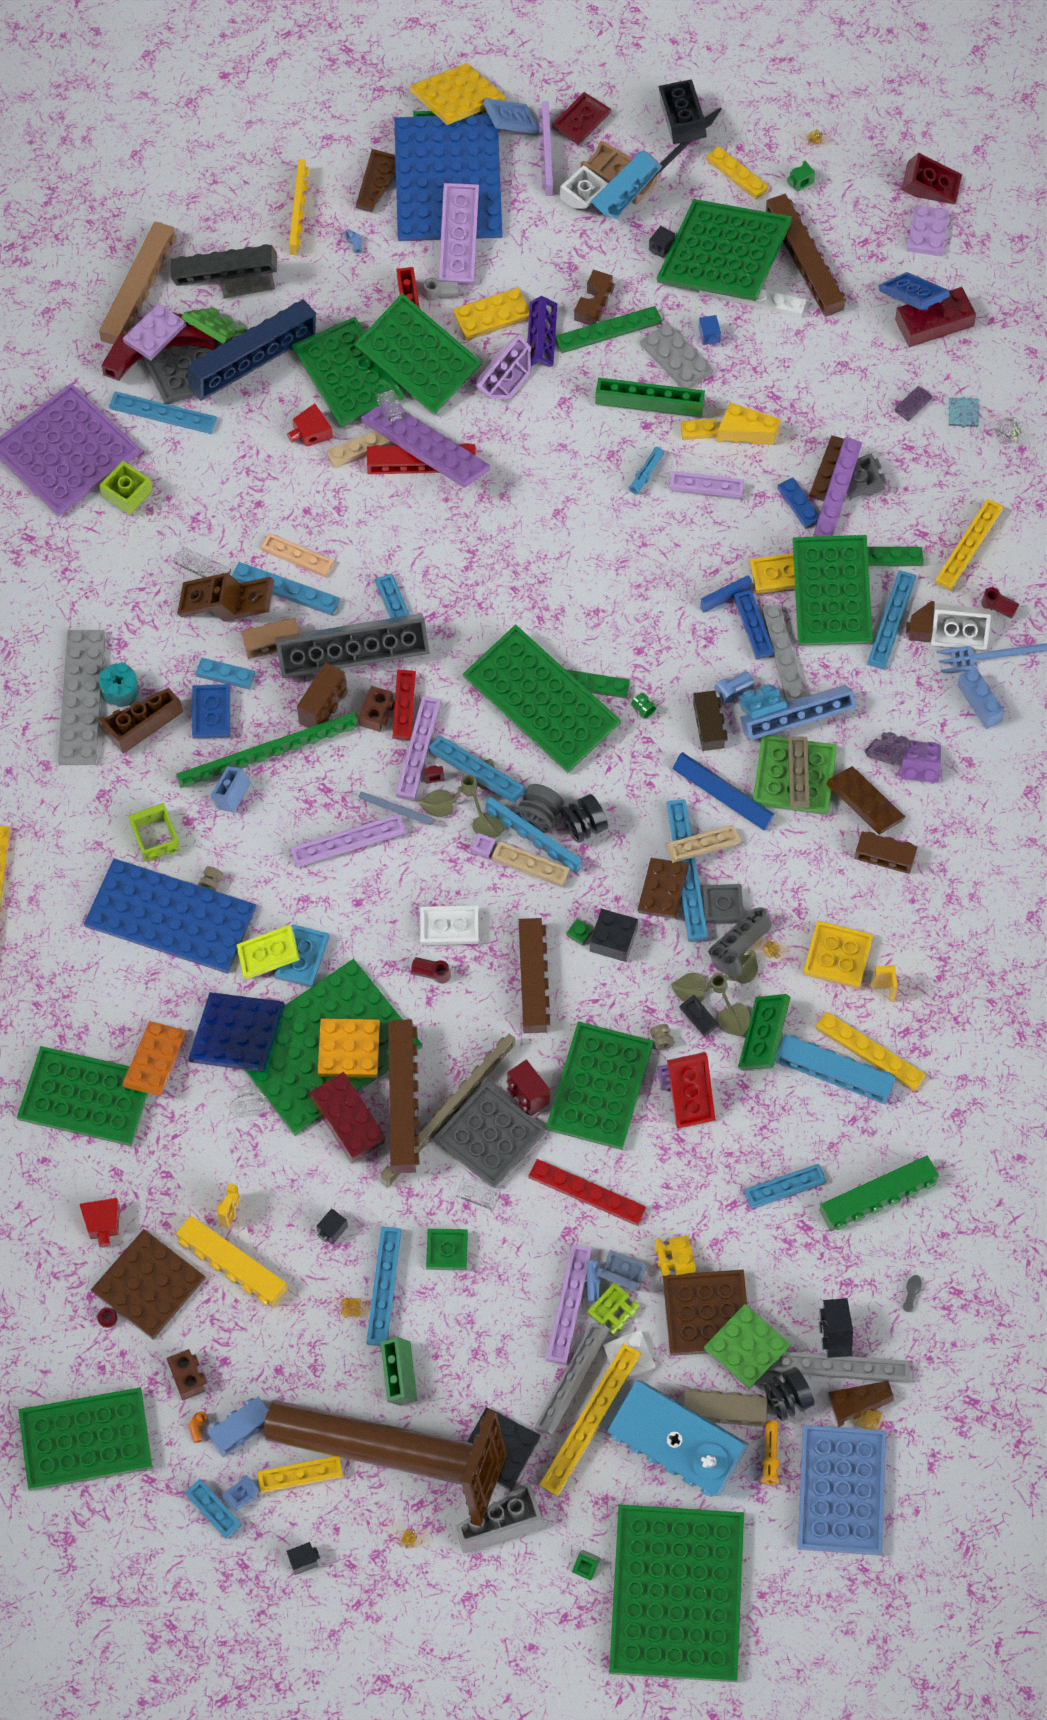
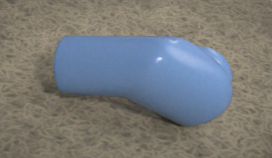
M346 230L344 237L353 244V252L356 254L361 253V236L354 231Z

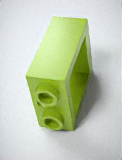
M164 803L128 815L132 831L145 862L154 861L166 854H174L177 850L181 849ZM164 819L172 841L146 850L138 828Z

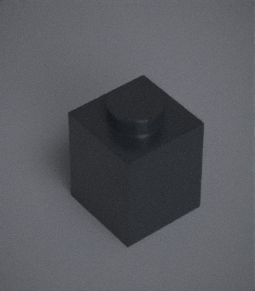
M660 225L649 239V251L654 255L664 258L672 246L675 233Z
M331 1208L317 1224V1235L322 1241H329L331 1244H334L348 1228L347 1219Z
M310 1542L286 1551L294 1575L318 1567L317 1560L320 1559L317 1547L312 1548Z

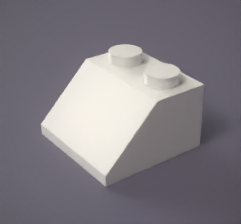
M583 165L560 186V199L573 209L587 208L592 203L591 200L608 183Z

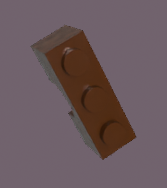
M593 269L587 282V293L595 297L590 299L580 297L574 310V321L586 325H592L596 321H600L602 316L601 310L607 306L608 295L613 293L615 287L613 275Z

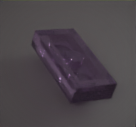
M918 385L895 407V412L909 422L932 399V395Z

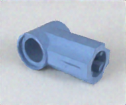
M745 671L731 679L725 678L720 680L714 689L724 703H730L736 699L738 694L753 687L754 681L751 674Z

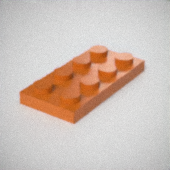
M149 1021L123 1081V1087L161 1097L186 1038V1030Z

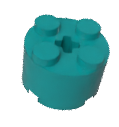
M121 662L110 665L100 672L99 684L102 696L108 704L125 707L135 701L139 693V685L136 673L130 666Z

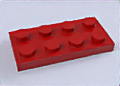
M702 1052L667 1060L677 1129L715 1121L707 1053Z

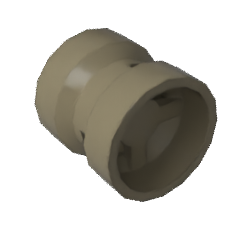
M207 866L203 872L204 877L200 879L198 885L216 891L218 888L217 883L222 879L223 873L215 867Z
M660 1024L650 1030L652 1038L655 1039L657 1050H665L675 1044L673 1037L669 1034L670 1028L668 1024Z

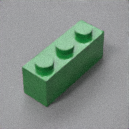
M395 1337L380 1342L387 1402L401 1406L418 1401L411 1341Z

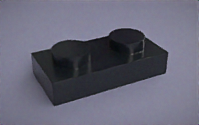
M695 995L679 1006L680 1010L703 1037L719 1026V1023Z

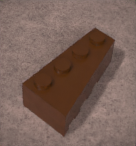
M170 688L146 697L145 701L140 703L134 702L130 704L131 707L122 711L118 709L108 717L102 716L97 719L103 733L124 754L184 711L180 699Z

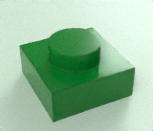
M577 918L566 932V936L583 946L593 932V927Z

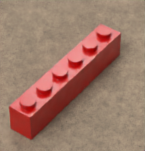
M458 444L476 456L475 444ZM398 445L367 446L368 474L440 473Z

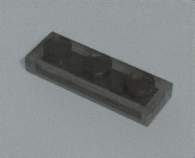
M273 273L220 280L223 299L275 289Z

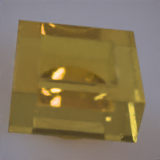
M868 1410L861 1413V1417L857 1419L856 1426L863 1429L876 1430L883 1412Z

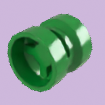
M640 693L632 700L631 706L639 711V715L643 719H646L655 712L657 706L648 700L649 697L645 693Z

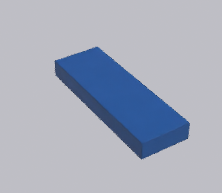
M749 575L701 598L700 609L705 613L733 599L734 594L751 590L752 579Z

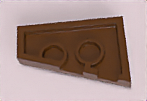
M889 1381L828 1392V1398L838 1427L844 1425V1422L851 1418L855 1420L861 1417V1413L868 1410L874 1411L894 1401Z

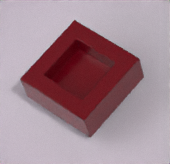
M434 765L424 769L426 784L445 781L443 766Z

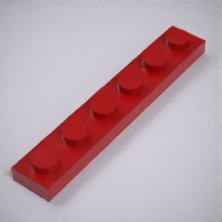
M536 1159L528 1175V1178L636 1226L639 1225L646 1210V1206L539 1159Z

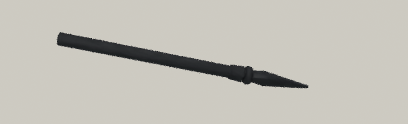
M722 108L717 109L704 118L706 128L713 124ZM692 141L680 143L660 162L662 165L661 169L647 185Z

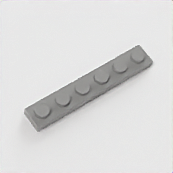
M781 605L762 607V614L774 650V659L785 701L787 703L803 698L805 695Z
M597 1323L590 1324L534 1427L538 1432L553 1435L562 1416L566 1412L568 1405L576 1394L581 1381L610 1330L607 1326Z

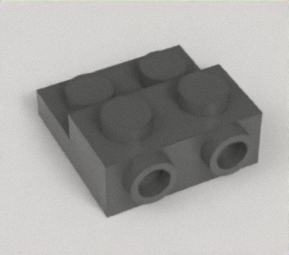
M872 453L857 459L847 490L850 500L865 493L870 496L885 490L884 484L887 481L884 474L879 473L878 469L882 468L878 458L874 459Z

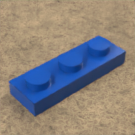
M794 477L778 484L777 489L804 528L807 529L817 524L819 513Z

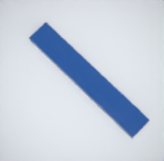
M684 752L679 754L672 768L673 770L765 831L775 815L773 812Z

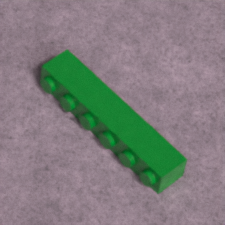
M598 377L595 393V404L695 417H702L705 400V390Z
M926 1155L821 1203L819 1211L830 1231L834 1229L841 1230L849 1222H858L871 1212L872 1214L880 1212L884 1206L889 1204L893 1206L906 1196L908 1198L915 1196L921 1189L925 1188L927 1190L934 1187L939 1175L930 1158Z

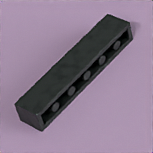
M268 244L237 250L229 249L223 252L214 251L209 254H195L188 257L180 256L171 259V279L176 286L277 272V252L272 245Z

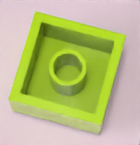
M122 461L99 485L102 497L129 516L153 491L151 479L125 461Z

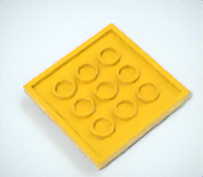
M468 63L461 64L458 67L410 85V92L446 125L486 110L483 104L486 98L505 101V96Z

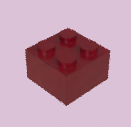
M527 1059L507 1072V1091L512 1098H517L522 1111L528 1112L530 1116H533L550 1104V1088Z

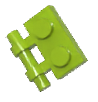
M613 1283L587 1311V1314L598 1324L605 1325L607 1322L611 1323L612 1326L609 1328V1334L613 1336L617 1331L623 1329V1324L629 1318H633L636 1314L635 1311L640 1305L634 1301L629 1306L626 1303L629 1299V1294L616 1283ZM621 1308L624 1312L617 1319L614 1314Z

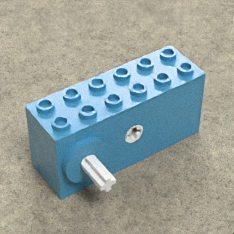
M641 1380L635 1381L607 1431L612 1434L610 1438L619 1443L626 1442L629 1444L628 1448L637 1454L644 1453L648 1455L646 1458L648 1461L656 1465L663 1464L666 1466L664 1468L665 1471L674 1476L678 1474L683 1476L682 1481L690 1486L698 1485L701 1487L700 1491L709 1497L722 1494L749 1446L747 1442ZM675 1436H679L680 1443H676Z

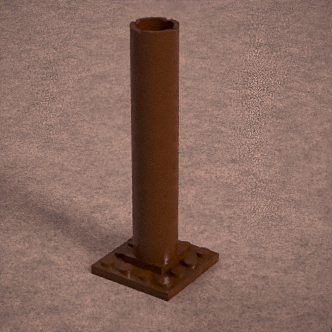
M274 1400L271 1403L270 1411H267L264 1423V1437H266V1441L460 1484L463 1487V1494L466 1498V1505H468L472 1524L481 1526L507 1456L497 1413L489 1409L486 1416L481 1419V1430L479 1435L475 1436L473 1443Z

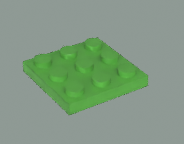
M214 307L184 312L181 318L221 343H227L235 336L248 331L246 326L235 323L233 318L220 314V311Z
M744 1304L704 1346V1350L750 1390L791 1347V1344L750 1307Z

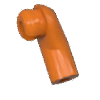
M203 1411L196 1413L188 1425L194 1443L203 1441L200 1430L207 1420V1415Z

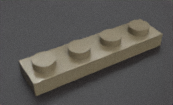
M788 736L790 808H809L807 737Z

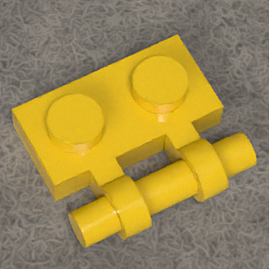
M233 1183L229 1184L226 1188L228 1196H225L224 1200L219 1202L216 1210L221 1227L228 1230L240 1201L238 1187Z
M688 1235L669 1238V1245L666 1246L663 1244L662 1239L655 1240L654 1251L658 1256V1268L663 1276L669 1275L671 1269H675L676 1275L696 1272ZM666 1255H672V1259H667Z

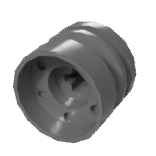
M530 784L523 795V800L519 803V807L515 810V814L541 832L548 833L552 828V824L555 823V817L560 813V808L564 805V800L549 787L540 784Z

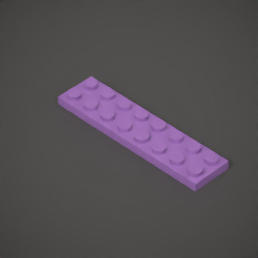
M384 402L381 406L375 407L361 417L363 424L463 488L490 471L488 463L391 402Z

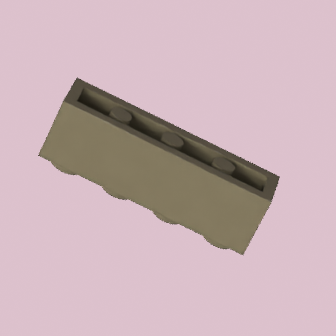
M689 1389V1391L684 1392L683 1405L713 1423L765 1427L767 1397H763L761 1394L743 1396L739 1392L722 1394L721 1391L711 1390L707 1393L701 1392L699 1389Z

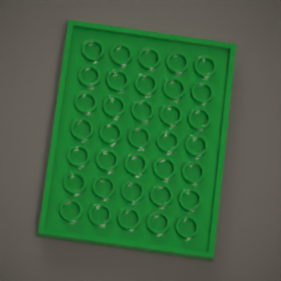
M354 958L226 1045L228 1051L294 1136L321 1118V1115L309 1098L310 1091L334 1078L318 1076L321 1019L380 1020L378 1078L389 1071V1020L403 1019ZM414 1038V1044L418 1045V1050L421 1049L423 1044L418 1038ZM348 1077L357 1092L378 1079L371 1077Z
M618 1504L609 1674L737 1683L744 1512Z

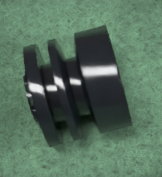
M591 793L578 799V806L572 802L569 804V807L564 806L560 808L564 825L577 843L584 841V838H590V830L594 834H598L608 829L605 813Z
M797 1367L782 1373L783 1382L777 1376L772 1378V1382L770 1380L763 1382L767 1401L781 1421L787 1420L788 1414L791 1417L795 1416L794 1405L801 1412L815 1405L809 1385Z

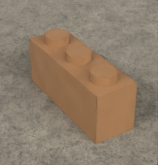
M287 618L280 622L267 623L261 627L248 628L245 631H241L248 659L277 652L275 637L300 633L295 618Z

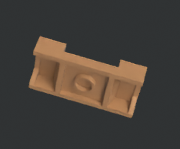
M601 140L594 155L587 162L582 161L581 167L584 165L605 182L609 183L633 159ZM657 176L640 191L632 203L637 205L657 183Z

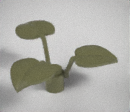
M492 759L484 761L488 765L495 768ZM473 775L462 777L461 786L458 787L454 799H452V795L448 791L440 789L432 791L426 797L419 800L420 806L428 814L444 817L453 812L452 804L457 801L462 792L465 796H473L480 816L475 818L472 823L473 831L477 835L480 833L488 837H498L504 830V825L497 817H491L487 812L484 815L482 814L476 794L477 787L481 789L489 788L477 782Z
M754 950L745 951L739 956L743 972L738 977L731 978L727 977V975L716 973L711 977L706 987L707 982L704 976L693 972L671 983L674 993L684 1002L693 995L702 1002L705 999L704 991H709L711 987L716 993H722L728 1009H724L719 1013V1027L724 1032L736 1036H743L747 1032L750 1022L748 1009L741 1003L731 1007L725 991L728 988L727 980L734 981L736 979L739 983L745 984L756 978L758 964Z

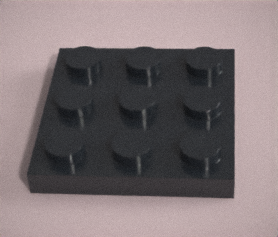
M485 1408L467 1441L468 1443H473L475 1436L479 1435L481 1419L486 1416L489 1408ZM497 1413L507 1453L497 1484L512 1491L537 1446L541 1435Z

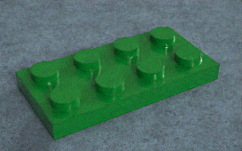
M778 994L755 997L738 1068L741 1070H754L774 1067L791 999L789 995Z

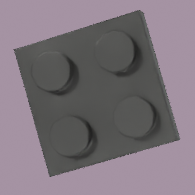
M741 884L703 885L706 923L740 922L744 918Z

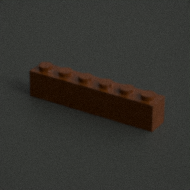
M542 918L518 919L523 1034L547 1033V1026H551L550 1014H546V1008H550L549 996H545V990H549V980L544 977V972H548V960H544L543 954H547V942H543V936H546V925H542Z

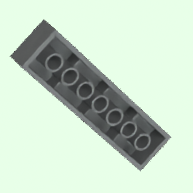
M422 613L275 637L282 678L318 673L325 663L342 669L430 654L425 620Z

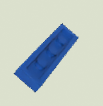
M752 590L734 594L733 598L755 659L773 656L774 650Z

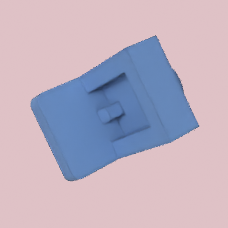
M244 1475L240 1482L226 1490L222 1497L234 1511H237L254 1500L258 1487L253 1480Z

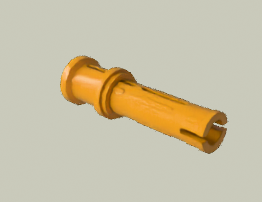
M774 1420L766 1421L765 1458L761 1461V1466H763L761 1483L764 1485L779 1484V1478H777L778 1467L780 1466V1462L777 1459L779 1423Z

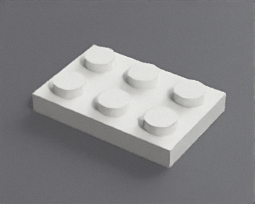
M478 906L420 907V944H479Z

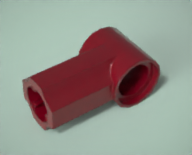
M994 587L987 588L981 600L983 608L995 610L1011 619L1019 607V603L1001 595L999 590Z
M418 957L413 959L412 975L434 979L440 984L447 983L450 980L451 973L446 961H431ZM439 970H445L443 974L437 973Z

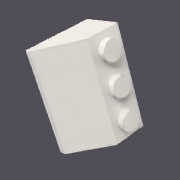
M935 604L931 645L954 648L971 646L975 650L987 651L991 619L990 609Z

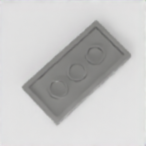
M666 323L640 341V345L681 388L690 389L713 373V369L669 323Z

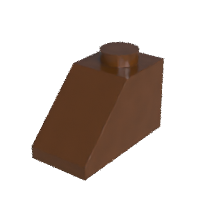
M930 601L911 615L910 622L906 623V633H909V641L931 642L935 601Z

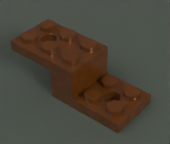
M227 572L183 582L177 614L180 617H186L211 611L225 622L267 613L270 608L274 579L266 577L239 583Z

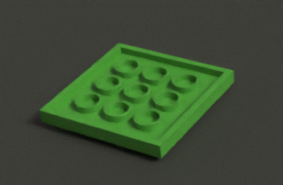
M763 736L761 738L753 799L765 807L828 815L831 788L826 783L828 779L833 777L837 744L807 741L809 808H790L788 738Z

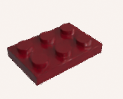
M583 92L552 123V129L579 146L611 113V109Z

